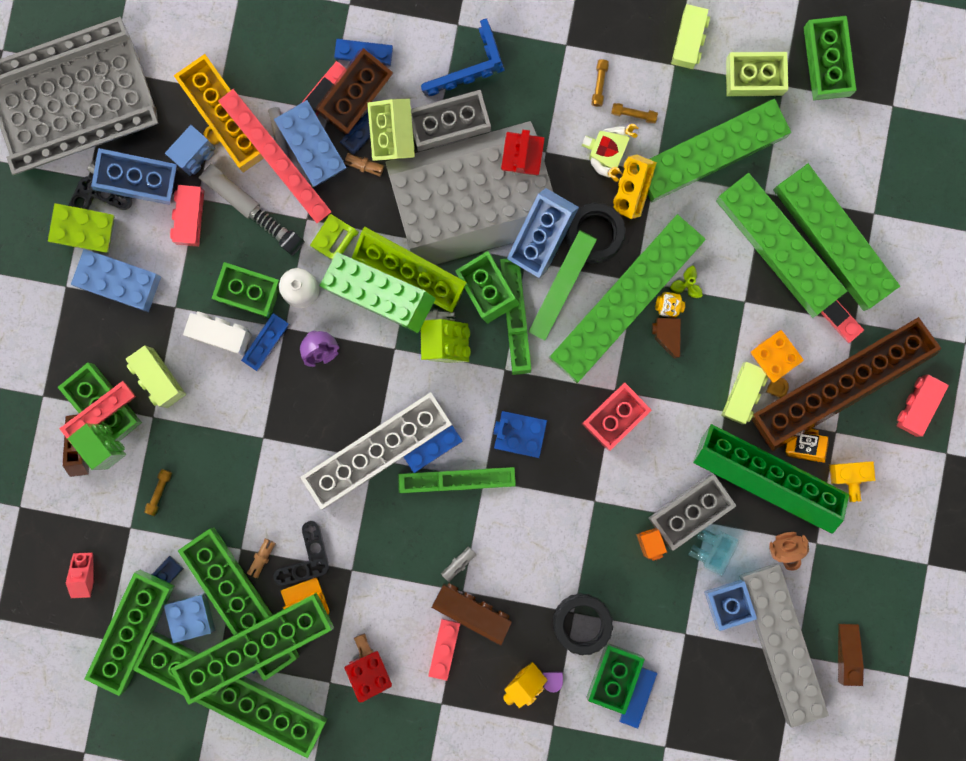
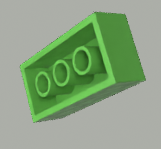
M847 16L808 20L804 26V35L813 101L851 97L856 92Z
M86 363L58 386L59 390L78 413H81L114 388L95 364ZM126 404L101 424L107 425L112 430V437L115 441H121L142 422Z

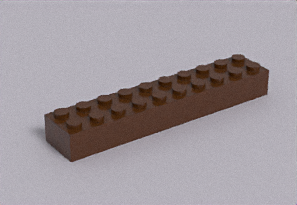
M918 317L754 413L752 421L773 452L933 358L939 353L941 347Z

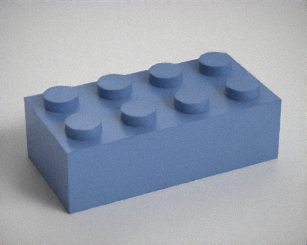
M308 100L274 119L314 188L347 169Z
M98 148L91 187L95 191L170 205L177 164Z
M547 188L539 192L507 259L540 278L547 272L579 207Z
M83 249L71 285L149 312L161 276Z

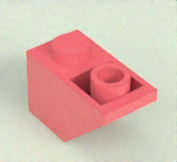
M73 553L66 580L70 597H91L94 584L93 553Z

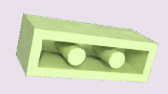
M686 4L671 64L693 69L695 64H699L702 55L699 52L700 45H704L706 35L703 34L704 27L708 28L710 16H707L709 9Z
M748 362L742 363L721 416L740 424L750 422L754 413L751 411L753 405L758 403L761 396L759 393L761 386L764 387L768 380V376H766L762 368Z

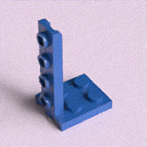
M487 18L480 20L482 27L478 29L483 43H487L484 48L489 61L423 83L421 89L425 96L437 95L443 89H454L461 83H472L475 81V78L481 76L483 78L489 77L495 71L497 73L505 71Z
M502 411L500 422L496 421L493 434L497 435L494 449L539 458L547 420Z

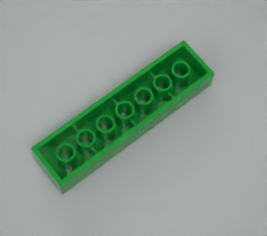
M710 424L702 436L693 461L694 464L831 534L844 521L849 499L848 493L713 424Z

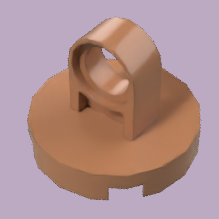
M796 532L777 535L773 543L772 541L770 542V554L773 559L783 562L787 570L794 571L800 568L801 559L808 554L809 543L804 535L801 537L797 536Z

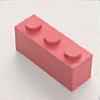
M178 185V189L174 192L176 209L172 211L174 228H171L170 238L173 239L172 242L176 245L199 247L205 192L201 187Z
M930 375L919 377L914 385L916 387L914 393L910 394L906 400L907 406L905 410H902L898 415L897 421L899 422L897 427L916 437H922L949 385Z

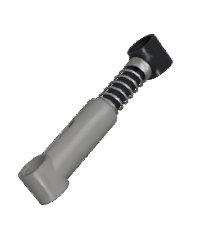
M210 163L199 176L202 182L217 192L247 219L256 220L260 227H264L265 231L268 230V233L272 234V237H275L279 241V245L290 255L294 256L305 243L292 230L288 231L284 227L282 228L280 224L276 223V220L274 221L272 217L268 216L269 214H265V211H262L257 201L228 179L213 164Z

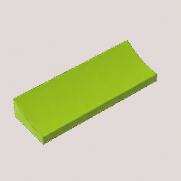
M364 227L361 231L352 255V259L428 292L436 298L434 304L451 313L459 303L467 283L367 227Z

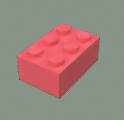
M623 383L582 424L608 451H611L652 410L626 383Z

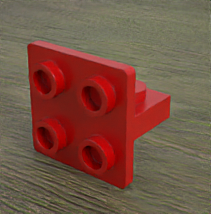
M522 129V134L507 132L501 170L538 176L544 137L529 135L530 130Z
M378 651L354 659L344 667L359 703L392 687L391 680Z

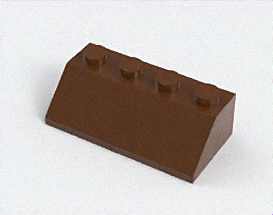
M448 583V585L443 584L431 608L502 645L512 623L509 619L510 615L501 610L497 613L492 610V605L484 601L482 603L475 601V596L468 592L462 594L458 591L459 588L451 583Z

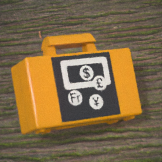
M810 429L787 443L786 456L825 463L829 439L827 436L819 435L818 430Z

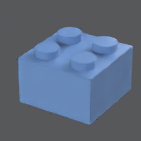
M190 125L165 154L191 176L201 169V164L205 160H209L213 156L215 147L198 130Z
M738 580L704 591L717 630L722 631L757 619L745 581Z
M206 593L164 605L173 643L216 631Z

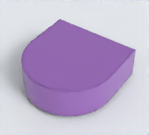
M543 672L547 679V682L544 684L545 689L553 693L559 691L563 685V673Z

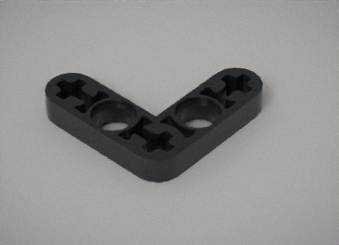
M86 176L79 181L68 205L77 207V199L84 198L85 205L82 209L88 210L93 199L96 198L120 210H127L132 206V198L125 196L127 203L122 205L118 200L114 199L116 194L110 193L108 198H102L101 191H95L91 188L87 189L84 186L85 183L92 185L93 178ZM116 195L117 197H119V198H121V199L124 198V196Z
M308 521L302 526V534L309 561L277 569L273 577L278 585H287L319 577L328 572L329 562L321 529L317 522ZM308 524H311L312 527H316V530L313 531L314 537L318 536L319 539H314L308 542V538H312L311 533L306 532V529L309 528ZM312 543H318L321 546L319 553L314 554L311 552L310 546ZM318 562L325 564V568L322 569L323 572L317 569L312 571L314 575H310L309 563H311V567L317 566ZM299 566H303L307 570V574L304 577H299L296 574ZM292 568V575L295 580H292V576L285 578V582L282 579H278V576L281 574L280 571L287 574L291 572L289 569Z

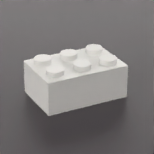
M202 312L190 313L183 333L184 336L243 356L246 354L252 334L248 332V328L235 323L233 327L229 326V322L215 317V320H211V316Z

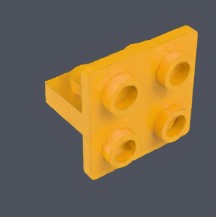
M782 330L761 342L750 352L773 383L804 361Z
M317 577L281 590L285 602L283 609L317 592L327 614L330 613Z

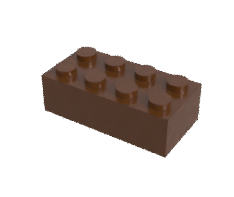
M362 48L357 52L314 111L343 134H348L368 108L367 103L374 100L393 72Z

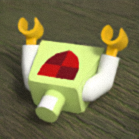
M630 124L628 126L607 128L599 131L597 139L585 136L582 147L592 150L589 160H591V165L598 174L611 177L615 182L619 181L615 175L618 173L623 174L618 166L630 138L628 135L636 138L638 135L632 132L634 129H639V127L635 124Z

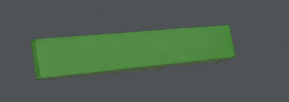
M579 230L528 331L529 333L546 340L597 238Z
M500 259L501 272L520 305L506 312L512 375L531 373L520 266L508 259Z
M514 467L398 474L399 493L515 487Z

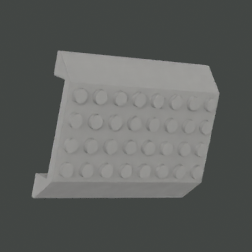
M121 17L0 59V129L9 152V156L6 158L12 175L159 124L157 110L136 50Z
M531 121L415 153V157L393 159L385 162L410 252L434 265H438L515 242L538 193L545 188L553 192L543 155L538 176L501 170L506 133L522 134V129L530 130L529 135L537 136Z

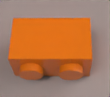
M653 528L636 534L644 557L650 558L653 561L662 558L663 554L667 552L658 529Z

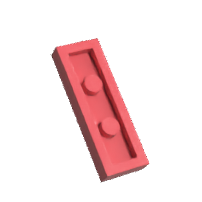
M441 619L429 677L447 681L460 623Z

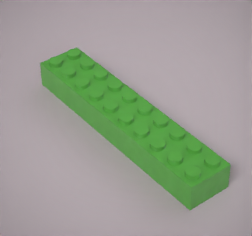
M677 214L550 355L549 359L574 382L578 383L706 239Z
M155 631L150 634L132 670L183 695L171 668L199 653L178 642L173 643L172 639ZM245 676L195 701L307 759L328 718Z

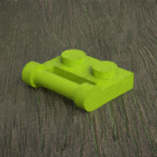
M330 214L311 242L310 247L333 260L336 252L344 253L353 237H356L359 231ZM343 230L347 231L348 233L335 253H331L330 250Z

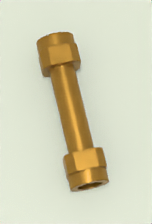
M599 59L596 71H598L596 88L591 101V105L595 107H602L604 100L602 92L605 72L608 71L609 61Z
M613 103L611 114L615 116L627 115L645 119L646 123L654 124L658 116V112L652 110L644 112L626 108L620 103Z
M161 469L157 477L159 479L150 503L146 504L145 513L155 516L158 512V502L166 482H169L172 472Z

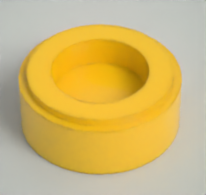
M210 126L207 127L204 131V137L212 145L219 144L220 141Z

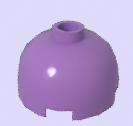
M311 331L300 344L302 360L305 365L315 367L314 363L321 361L326 364L338 355V343L328 332Z

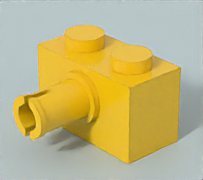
M874 461L829 465L831 484L846 483L849 490V502L862 501L860 484L862 482L876 481Z
M533 662L520 670L504 689L506 692L504 701L508 705L515 703L519 708L525 704L529 706L537 699L535 696L544 690L543 685L547 682V679Z

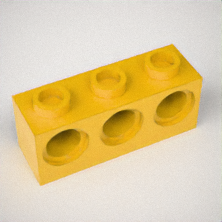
M640 155L628 156L625 160L623 176L618 183L619 190L613 201L615 210L621 215L631 219L641 217L657 162Z

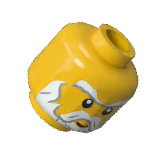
M663 292L661 296L658 295L655 309L660 316L677 318L680 313L684 312L685 302L682 301L680 294Z

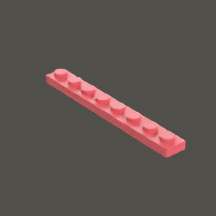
M232 89L218 100L313 220L318 223L330 214L331 210L235 90Z

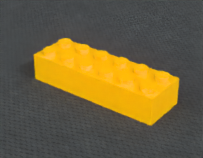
M206 54L173 75L243 173L264 159L218 102L231 90Z

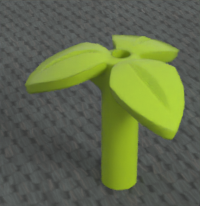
M692 265L683 274L685 282L676 280L671 284L670 289L675 293H682L687 288L689 296L701 298L703 295L699 285L694 284L697 278V271L695 266Z

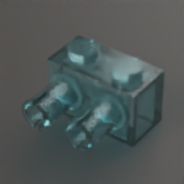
M703 529L698 534L697 539L712 545V550L707 552L693 545L691 548L693 551L690 550L688 556L703 562L705 569L723 577L739 544V540L722 531L716 535Z

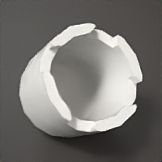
M294 268L285 272L279 282V291L283 299L296 308L309 307V305L317 300L320 292L319 283L316 278L301 268Z

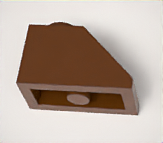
M657 318L655 323H652V334H655V340L673 359L679 358L681 319Z

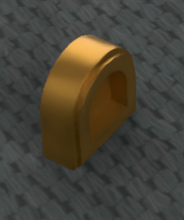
M780 378L774 383L770 381L766 392L775 397L782 398L787 394L789 384L784 378Z

